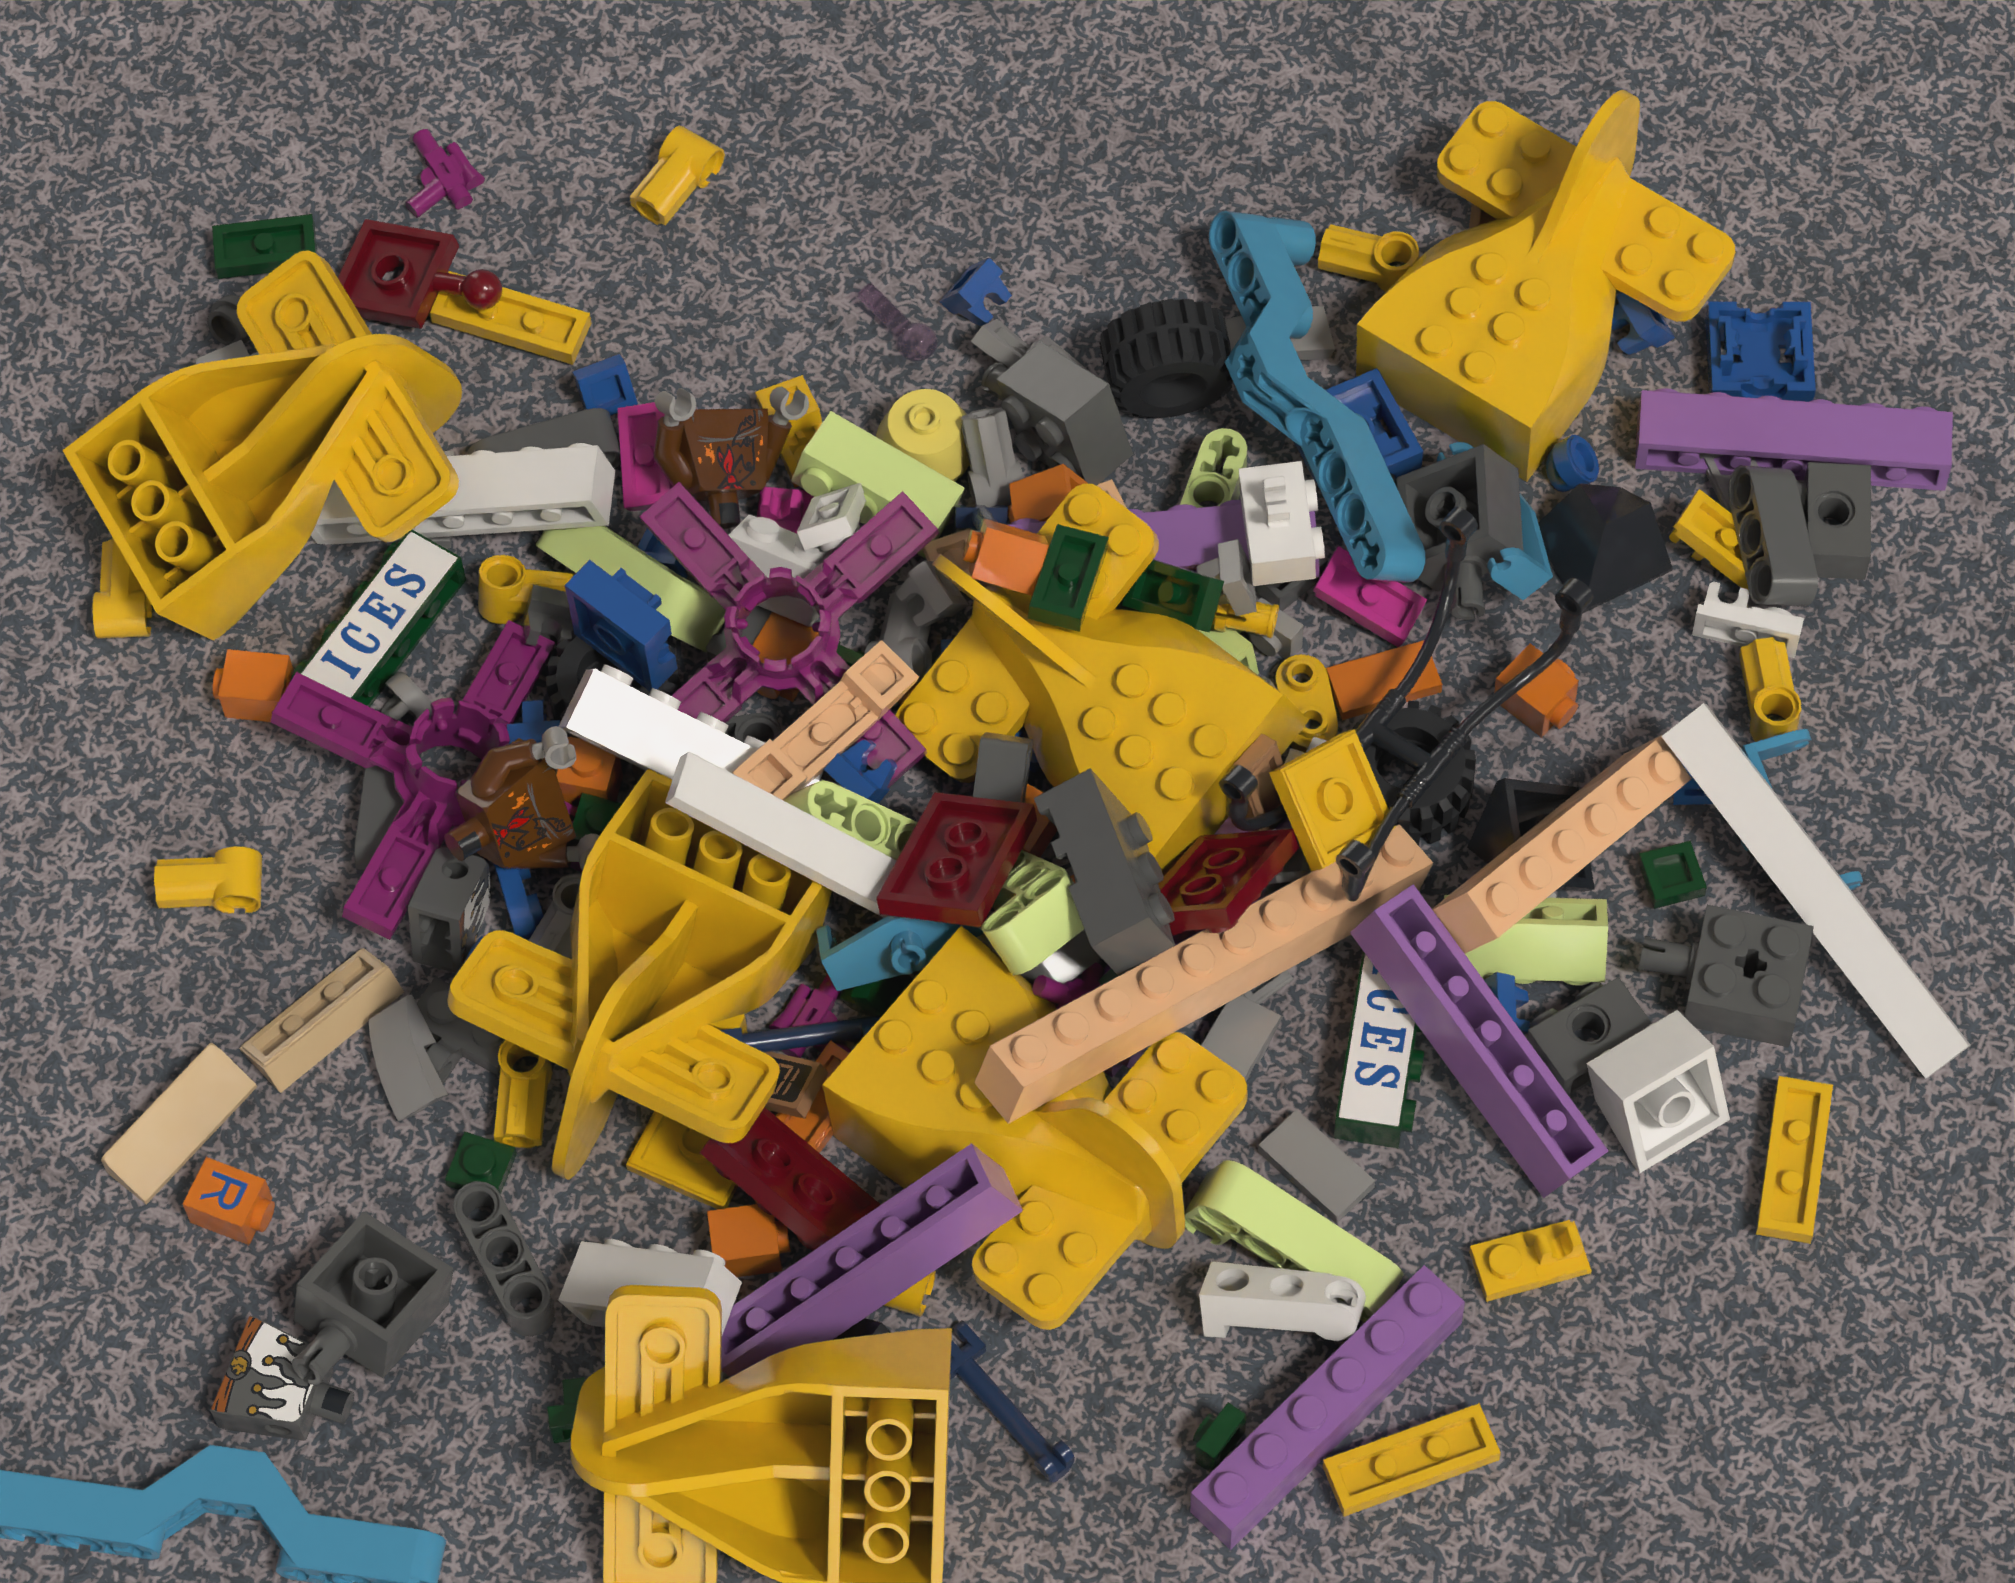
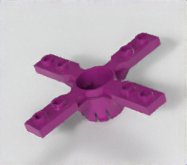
M678 482L639 517L641 522L700 586L726 611L724 616L726 648L672 695V697L681 701L678 711L694 719H697L699 712H702L726 723L742 709V704L761 687L778 691L797 688L814 705L841 681L844 673L850 668L837 653L841 637L838 619L854 604L863 602L939 534L938 528L902 491L804 579L797 575L796 578L792 577V570L784 567L770 568L768 578L682 484ZM790 596L802 599L815 608L821 621L815 622L812 625V629L814 632H818L819 636H816L805 651L791 658V664L789 665L786 659L774 661L765 658L764 663H761L758 657L760 651L750 644L746 636L742 637L743 629L748 626L746 618L757 605L769 598ZM890 710L852 745L854 746L862 740H872L876 744V747L867 757V767L870 770L879 768L885 759H892L896 762L897 769L888 788L927 754L926 748Z
M508 620L463 700L458 701L456 712L453 713L455 705L452 698L438 699L430 705L432 710L430 719L429 709H426L414 722L413 727L298 672L295 673L272 712L271 723L364 768L379 766L393 773L395 790L404 802L343 908V918L390 940L436 849H439L445 840V834L450 831L452 826H459L465 822L456 797V781L440 777L426 766L422 767V760L419 755L435 746L453 745L469 750L482 760L490 749L509 744L507 724H513L520 712L522 702L526 701L553 653L554 641L540 635L536 646L526 644L524 627ZM461 780L460 787L468 780ZM565 802L573 825L578 807ZM571 862L570 867L582 873L583 870L579 862Z

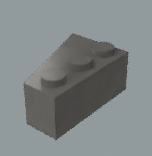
M1091 768L1035 797L1034 800L1039 813L1046 815L1057 827L1060 838L1051 842L1058 859L1061 860L1066 856L1069 858L1076 883L1068 888L1091 947L1117 975H1120L1174 947L1175 943L1169 923L1175 920L1174 913L1169 902L1159 889L1158 883L1164 880L1163 873L1158 862L1149 852L1147 843L1151 842L1153 837L1142 815L1138 812L1131 814Z

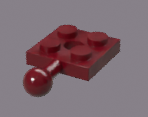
M369 219L364 220L338 276L339 281L362 318L422 329L438 292L463 296L469 306L478 310L492 308L499 302L502 296L501 281L496 274L489 270L478 269L472 271L467 276L447 273L459 248V244L453 234ZM397 267H404L403 272L397 278L389 281L382 280L386 273L395 270Z

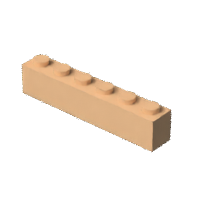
M1662 735L1623 754L1432 908L1464 954L1499 938L1691 780V777L1675 753L1661 737Z

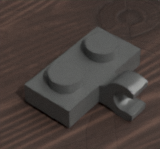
M435 976L418 1000L417 1005L436 1041L428 1049L427 1054L442 1084L445 1083L461 1057L499 1076L498 1052L500 1045L505 1039L453 1014L447 1002L450 984Z

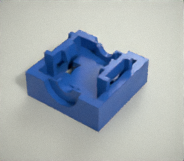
M1708 301L1705 322L1709 393L1722 392L1732 397L1746 398L1775 396L1782 400L1803 402L1814 400L1816 388L1811 302H1782L1778 308H1770L1765 313H1753L1750 311V308H1739L1737 302ZM1720 341H1724L1725 355H1721ZM1780 349H1786L1784 355H1793V367L1791 363H1779ZM1733 355H1739L1738 362H1733Z
M1377 368L1326 389L1328 393L1354 413L1363 416L1390 474H1394L1395 478L1421 468L1423 450ZM1382 418L1393 436L1391 439L1380 422ZM1294 442L1307 468L1309 469L1314 481L1316 482L1319 488V485L1314 477V474L1309 466V463L1304 455L1301 446Z
M589 560L565 584L574 634L623 672L631 676L636 682L651 692L652 688L658 689L678 669L676 656L669 651V645L665 643L672 634L670 620L656 610L662 604L661 597L657 594L653 595L629 577L624 569L620 568L611 576Z

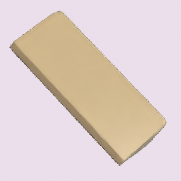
M362 948L241 1045L239 1049L281 1093L364 1026L370 1018L380 1013L402 995L404 990L390 968L366 949Z
M210 1043L103 1155L101 1161L106 1172L147 1205L257 1088V1085L219 1047Z

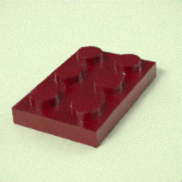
M934 792L876 897L880 915L981 927L1037 822L1034 804Z
M1281 829L1199 836L1163 877L1164 880L1158 883L1160 892L1165 896L1174 913L1175 920L1169 923L1172 936L1187 930L1206 929L1209 933H1221L1233 928L1248 907L1261 896V892L1283 870V866L1299 849L1294 830Z
M765 1107L742 1140L735 1143H723L710 1138L700 1152L702 1156L713 1164L715 1170L722 1177L736 1183L755 1199L756 1204L762 1211L775 1216L797 1235V1238L805 1247L812 1251L881 1205Z

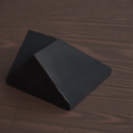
M1579 483L1538 522L1549 563L1562 584L1564 585L1570 578H1575L1585 583L1593 593L1594 598L1583 613L1661 577L1673 569L1651 502L1621 487Z
M1508 778L1498 780L1467 848L1488 864L1579 791V787ZM1591 862L1558 889L1581 892L1594 890Z

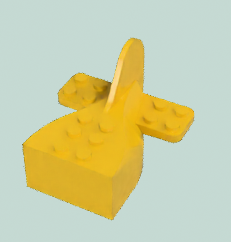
M1617 91L1601 106L1587 126L1577 146L1497 101L1480 103L1474 108L1441 151L1437 159V177L1445 188L1471 202L1496 218V220L1453 234L1431 247L1370 308L1357 323L1356 377L1377 368L1399 406L1459 442L1468 443L1473 447L1482 444L1486 445L1517 467L1519 478L1527 482L1575 420L1599 383L1609 352L1616 289L1668 319L1676 322H1685L1698 314L1731 269L1735 257V244L1732 238L1723 231L1630 178L1636 152L1640 101L1638 97L1628 91Z
M309 250L294 254L248 289L238 301L237 315L239 321L259 355L199 363L167 374L142 389L62 450L156 613L211 640L219 638L233 627L298 556L317 524L333 480L337 483L364 529L371 536L384 542H394L403 537L447 504L456 495L459 488L457 473L433 435V432L437 431L451 418L462 398V386L454 371L447 364L405 338L391 334H372L330 264L324 258Z
M1084 483L1076 486L1068 493L1037 533L1045 536L1049 546L1057 524L1109 537L1107 552L1080 632L1028 619L1031 595L997 585L983 587L958 566L939 554L932 563V566L974 601L972 616L899 707L895 716L926 748L927 754L925 756L952 778L964 783L975 781L980 739L985 732L1015 736L1024 725L1028 737L1033 739V750L1038 763L1053 787L1091 768L1131 814L1138 812L1142 815L1153 837V840L1147 843L1149 852L1158 862L1164 877L1199 836L1214 835L1228 818L1226 813L1227 796L1222 792L1219 782L1261 734H1264L1277 742L1280 755H1282L1309 720L1284 694L1192 626L1175 618L1160 614L1115 609L1155 558L1159 549V540L1157 534L1147 523L1100 487Z
M649 768L600 834L587 857L581 875L570 927L572 959L539 946L514 933L496 930L482 938L451 982L447 999L449 1009L459 1018L568 1070L571 1080L552 1159L553 1173L567 1180L574 1177L585 1163L607 1122L618 1094L719 1142L735 1143L746 1136L774 1093L780 1073L779 1065L768 1054L735 1039L709 1024L755 1010L768 1002L779 991L817 945V928L823 926L832 890L666 804L665 801L672 779Z
M961 925L822 1086L834 1137L904 1189L971 1143L1004 1168L1023 1211L994 1230L977 1249L972 1259L973 1274L976 1282L982 1289L1029 1323L1040 1329L1051 1330L1060 1327L1066 1322L1134 1240H1140L1152 1247L1168 1249L1174 1246L1185 1231L1182 1182L1244 1109L1248 1097L1247 1083L1245 1078L1233 1067L1188 1036L1174 1032L1150 1045L1113 1090L1104 1072H1101L1008 1124L975 1084L989 1046L1057 1009L1054 1003L1034 995L1032 984L1020 974L1012 975L995 952Z
M626 1285L614 1290L609 1296L605 1314V1367L589 1376L581 1387L571 1434L570 1448L571 1462L576 1473L586 1483L604 1492L603 1582L717 1583L719 1549L758 1573L782 1583H943L952 1328L914 1329L804 1344L769 1356L721 1382L722 1306L715 1293L700 1287Z

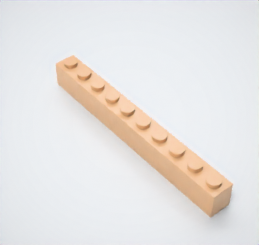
M1399 824L1390 832L1374 863L1364 889L1356 901L1351 902L1346 898L1342 888L1343 871L1336 862L1324 869L1312 871L1251 904L1233 928L1221 933H1209L1205 929L989 1046L975 1084L1009 1124L1351 935L1350 932L1375 909L1414 884L1419 891L1433 862Z

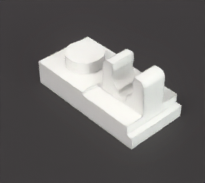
M861 483L811 499L797 530L804 551L818 546L823 551L838 549L860 529V514L866 502Z
M1712 582L1709 584L1704 605L1698 604L1692 632L1693 636L1742 647L1752 643L1755 639L1773 637L1776 641L1785 642L1788 657L1795 658L1804 618L1793 616L1790 612L1777 607L1762 609L1752 606V609L1747 608L1749 591L1744 588H1740L1737 600L1734 603H1724L1718 598L1720 583Z

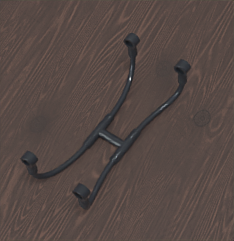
M1460 507L1453 508L1440 523V530L1447 538L1445 557L1448 562L1437 609L1423 645L1399 685L1386 693L1355 730L1364 752L1374 743L1416 771L1397 792V800L1378 826L1368 847L1357 840H1350L1336 856V863L1343 871L1342 888L1346 898L1351 902L1356 901L1360 897L1385 841L1407 808H1412L1466 744L1468 741L1467 736L1480 722L1541 674L1564 652L1571 642L1574 633L1580 628L1583 611L1594 598L1591 589L1585 583L1575 578L1568 579L1555 595V601L1561 608L1559 621L1561 632L1555 642L1535 662L1480 704L1457 728H1451L1431 753L1426 752L1387 727L1393 717L1405 705V697L1423 673L1436 648L1452 605L1460 564L1466 556L1468 539L1478 528V523L1473 515ZM1233 765L1220 780L1219 786L1227 796L1226 813L1237 829L1255 831L1288 817L1283 805L1259 816L1245 817L1248 811V798L1258 787L1256 777L1245 767Z

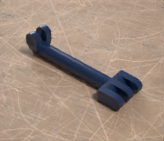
M965 505L954 506L955 528H977L978 532H980L984 518L1008 525V507L1006 505H995V507H986L985 505H975V507H966Z
M871 1016L742 1033L741 1028L720 1031L762 1052H772L824 1045L830 1041L840 1043L857 1040L858 1044L880 1017Z
M961 1320L953 1327V1330L965 1345L959 1348L953 1341L951 1342L950 1380L958 1375L1033 1458L1034 1465L1049 1482H1057L1071 1469L1075 1461L1073 1452L1062 1440L1051 1446L978 1365L975 1360L986 1352V1345Z

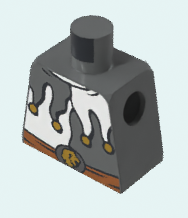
M448 848L436 849L408 905L413 962L454 973L463 966L471 947L475 944L491 901L488 859L476 852L467 859L459 861Z
M250 1315L210 1411L218 1428L306 1441L316 1416L341 1424L346 1422L353 1406L354 1392L329 1384L334 1373L333 1368L326 1374L319 1385L308 1383V1378L314 1373L312 1370L304 1379H301L294 1371L292 1361L307 1347L308 1343L258 1317Z

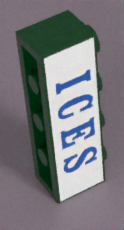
M414 530L405 534L400 542L392 543L383 555L379 570L370 581L366 580L358 586L351 599L349 609L340 620H334L328 625L322 635L321 645L309 660L305 659L298 664L291 676L290 682L295 673L298 672L370 707L386 687L385 683L396 674L465 583L466 576L461 557Z
M1364 951L1362 953L1336 1113L1334 1139L1399 1149L1401 1131L1412 1133L1417 1100L1406 1098L1409 1081L1420 1083L1424 1050H1417L1414 1047L1417 1032H1423Z

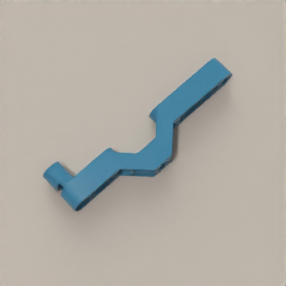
M1232 211L1218 213L1214 217L1209 229V243L1246 325L1244 332L1225 360L1227 369L1242 402L1301 446L1361 577L1369 580L1414 582L1419 578L1424 569V546L1367 422L1362 415L1354 413L1307 376L1291 339H1301L1308 333L1313 320L1311 301L1294 267L1305 265L1314 254L1316 236L1310 223L1301 220L1278 217L1267 218L1262 215Z
M209 1445L144 1490L0 1470V1538L24 1542L25 1536L36 1538L35 1543L72 1549H79V1545L83 1544L90 1545V1551L154 1560L160 1558L164 1540L204 1513L260 1520L280 1548L275 1572L290 1580L311 1583H438L447 1541L436 1533L420 1529L308 1514L265 1452Z

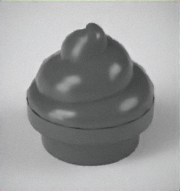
M227 295L216 301L207 318L208 328L212 335L226 346L242 340L244 344L251 340L239 321L237 304L240 297L235 295Z

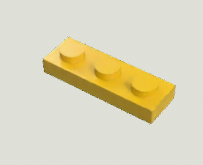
M448 271V273H450V274L461 275V274H458V273H454V272ZM502 287V296L499 302L490 309L478 310L469 306L463 296L439 292L430 311L432 323L572 365L592 324L590 313L504 287Z
M1783 1076L1778 1077L1756 1235L1811 1244L1833 1090L1832 1084Z
M1480 1403L1323 1459V1469L1342 1515L1345 1517L1499 1461L1501 1452Z

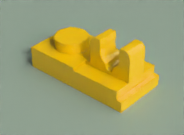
M1699 489L1673 526L1674 529L1670 533L1669 539L1674 544L1681 539L1695 550L1691 557L1697 561L1706 558L1710 561L1709 564L1735 584L1749 591L1732 513Z
M1570 1220L1471 1245L1469 1250L1486 1302L1592 1272L1575 1221L1570 1222Z

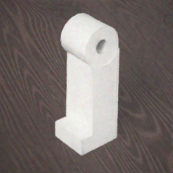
M1211 1261L1199 1293L1203 1333L1206 1337L1226 1338L1229 1327L1238 1326L1315 1332L1324 1339L1341 1341L1350 1338L1355 1333L1365 1305L1366 1295L1363 1288L1357 1282L1350 1278L1330 1273Z

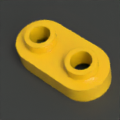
M1300 654L1285 659L1276 672V689L1284 694L1308 720H1316L1321 724L1316 729H1309L1304 726L1290 744L1293 749L1306 753L1313 736L1328 741L1338 734V719L1329 677L1325 666L1315 657ZM1304 673L1310 676L1311 679L1301 683L1297 682L1293 677L1296 674Z

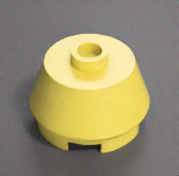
M919 389L903 395L893 404L877 429V438L954 482L970 466L960 418L967 414L952 398L940 391Z

